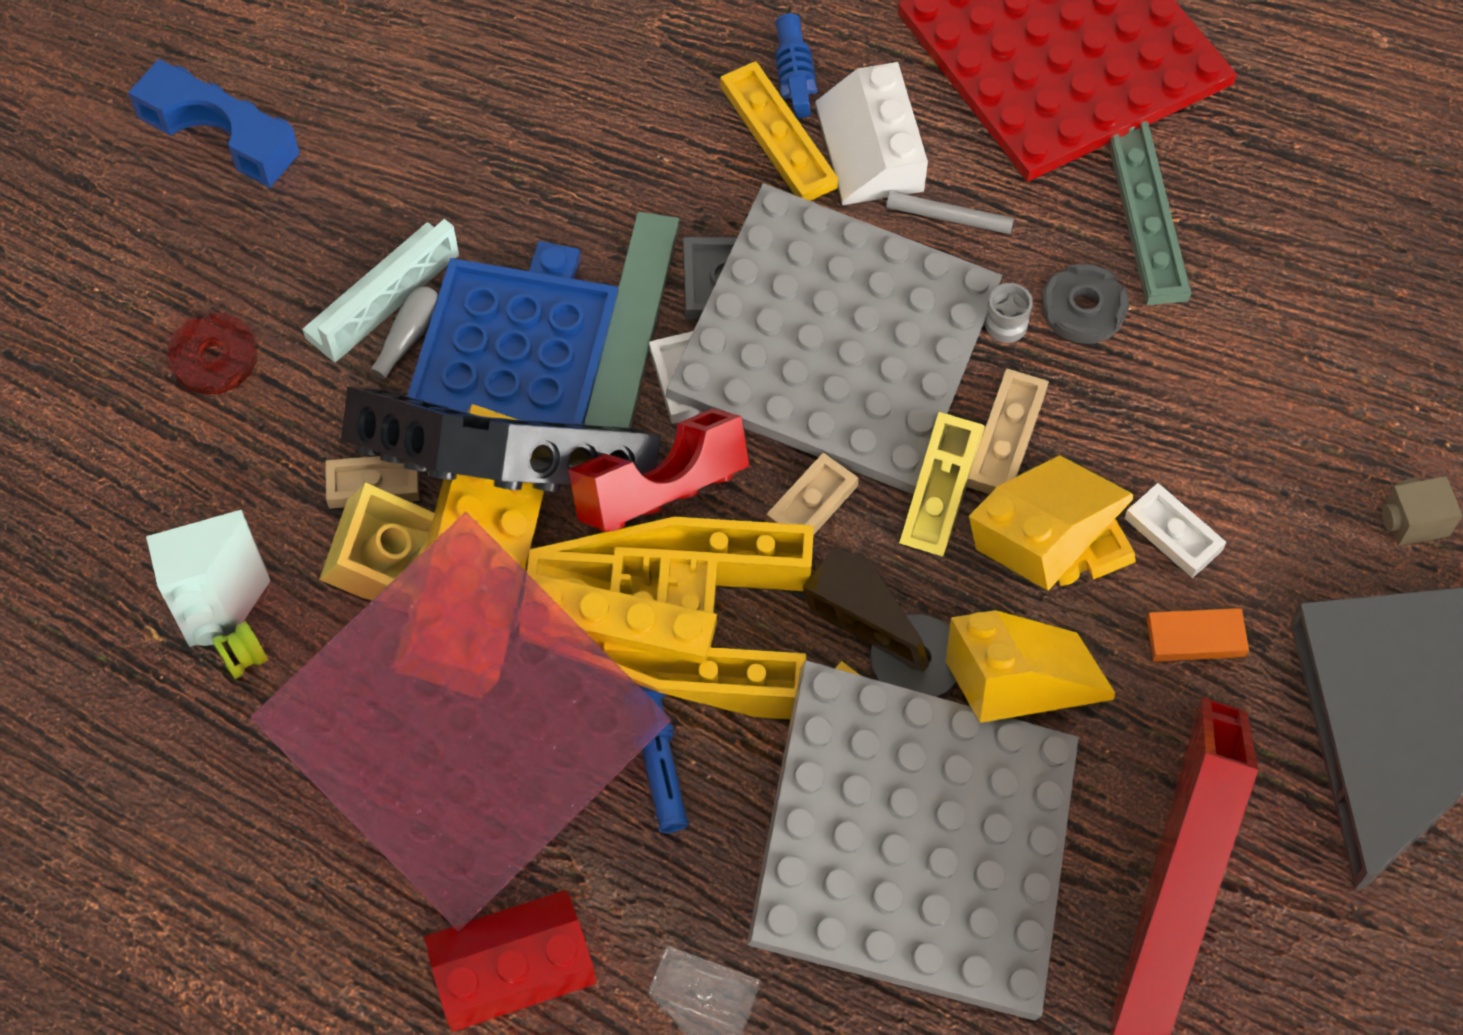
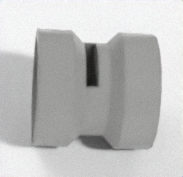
M1004 283L992 290L988 301L985 329L993 339L1002 343H1012L1020 340L1025 335L1033 306L1032 296L1027 289L1015 283Z

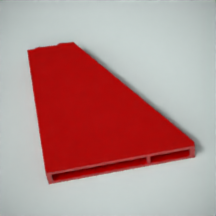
M1201 697L1113 1009L1110 1035H1171L1259 770L1248 711Z

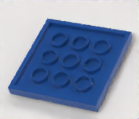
M450 258L407 396L461 412H467L470 406L474 404L518 420L584 424L619 292L618 287Z

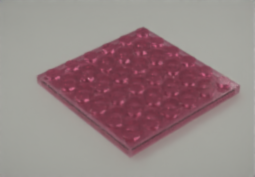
M466 511L250 717L458 932L671 721L663 710Z

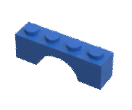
M158 59L128 92L137 118L170 136L182 129L199 125L217 127L229 133L231 138L228 146L236 171L269 188L300 154L294 129L287 121L280 117L272 118L259 111L251 102L247 100L240 101L226 94L218 85L211 82L207 84L193 77L189 71L181 66L176 65L174 67Z

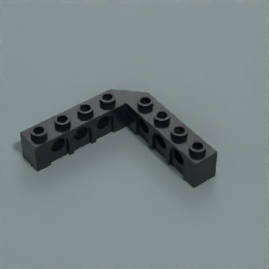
M347 387L341 435L342 441L358 445L357 452L360 454L380 456V460L404 464L406 469L426 471L430 477L455 480L457 474L494 480L493 486L511 490H521L522 482L533 483L532 488L552 492H559L561 484L571 485L568 469L603 454L633 462L640 474L647 473L657 466L661 438L660 434L633 427L482 417L429 403L421 399L404 396L389 390Z

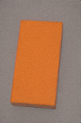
M1242 608L1149 612L1147 626L1153 662L1243 658L1249 652Z

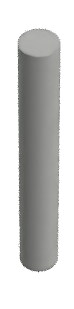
M891 191L889 192L886 208L1005 234H1011L1014 221L1013 217Z

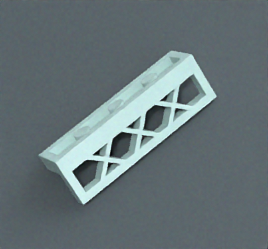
M445 219L435 227L428 222L425 223L302 329L305 339L336 363L404 303L411 291L423 287L448 265L450 258L455 259L459 256L454 226Z

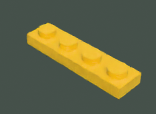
M757 61L720 77L721 89L795 196L811 201L838 188L839 178Z
M531 573L518 614L521 624L706 665L717 624V614L533 573Z

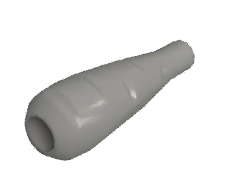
M425 286L416 288L410 292L390 329L382 351L370 370L375 377L385 380L393 366L428 329L438 299V293L433 289Z

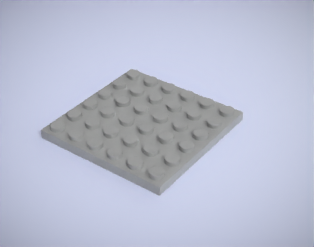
M763 183L668 384L665 397L702 412L715 408L740 415L743 428L816 457L825 453L844 468L914 495L938 412L948 414L987 316L990 294L1000 284L1003 275Z
M805 661L800 668L747 945L1034 1021L1039 1019L1043 1013L1079 737L1013 718L979 723L970 706Z

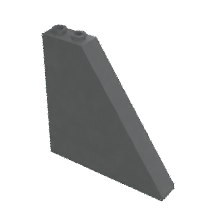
M1463 588L1301 603L1290 623L1355 890L1365 889L1463 797Z

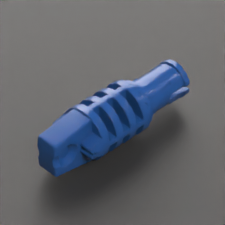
M786 13L779 16L775 21L779 40L775 60L781 97L783 99L792 98L794 113L797 119L811 117L808 95L818 93L812 52L810 47L803 42L800 17L793 13Z

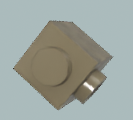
M1447 476L1423 481L1419 478L1403 480L1393 487L1382 507L1384 526L1389 532L1392 531L1398 547L1450 537L1463 516Z

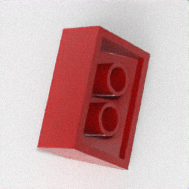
M567 889L424 936L441 1004L452 1032L597 984L594 966Z

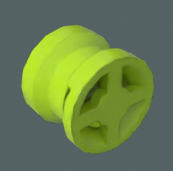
M246 621L236 625L235 632L227 636L218 635L212 638V642L234 679L243 676L245 668L253 664L262 665L268 662L264 650ZM228 644L239 663L238 665L234 666L223 646Z

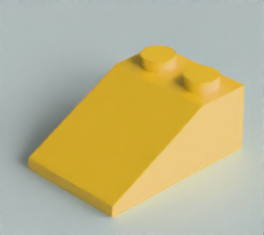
M1059 455L997 486L969 515L976 550L1049 591L1105 528L1133 500V494Z
M996 610L951 617L945 662L979 723L1114 700L1115 691L1077 632Z

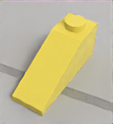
M938 412L899 542L900 544L944 556L966 490L968 476L983 436L984 425Z

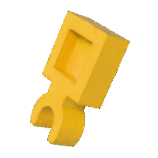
M1116 519L1105 528L1099 537L1058 580L1060 586L1072 584L1079 578L1082 572L1087 570L1094 580L1136 562L1134 550Z

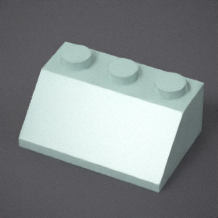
M242 510L146 536L157 586L189 647L194 645H213L212 638L218 635L227 636L235 632L236 625L245 620L270 582L268 571Z

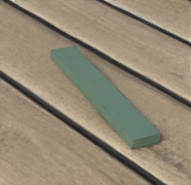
M1145 121L1141 123L1139 129L1134 131V126L1129 129V134L1122 137L1116 134L1110 139L1108 146L1146 305L1187 302L1191 296V290L1149 123Z
M637 212L618 288L617 300L584 422L585 425L632 426L649 356V342L653 339L680 227V221L677 217Z

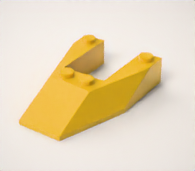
M670 517L529 550L524 596L531 573L714 613L716 586L804 591L803 585L811 577L814 525ZM521 623L519 638L523 641L656 692L761 718L791 719L800 668L806 661V653L712 648L710 646L706 665Z

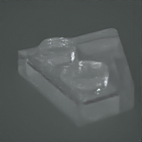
M667 945L648 993L650 999L664 1014L669 1015L678 1025V1029L684 1035H742L761 986V980Z

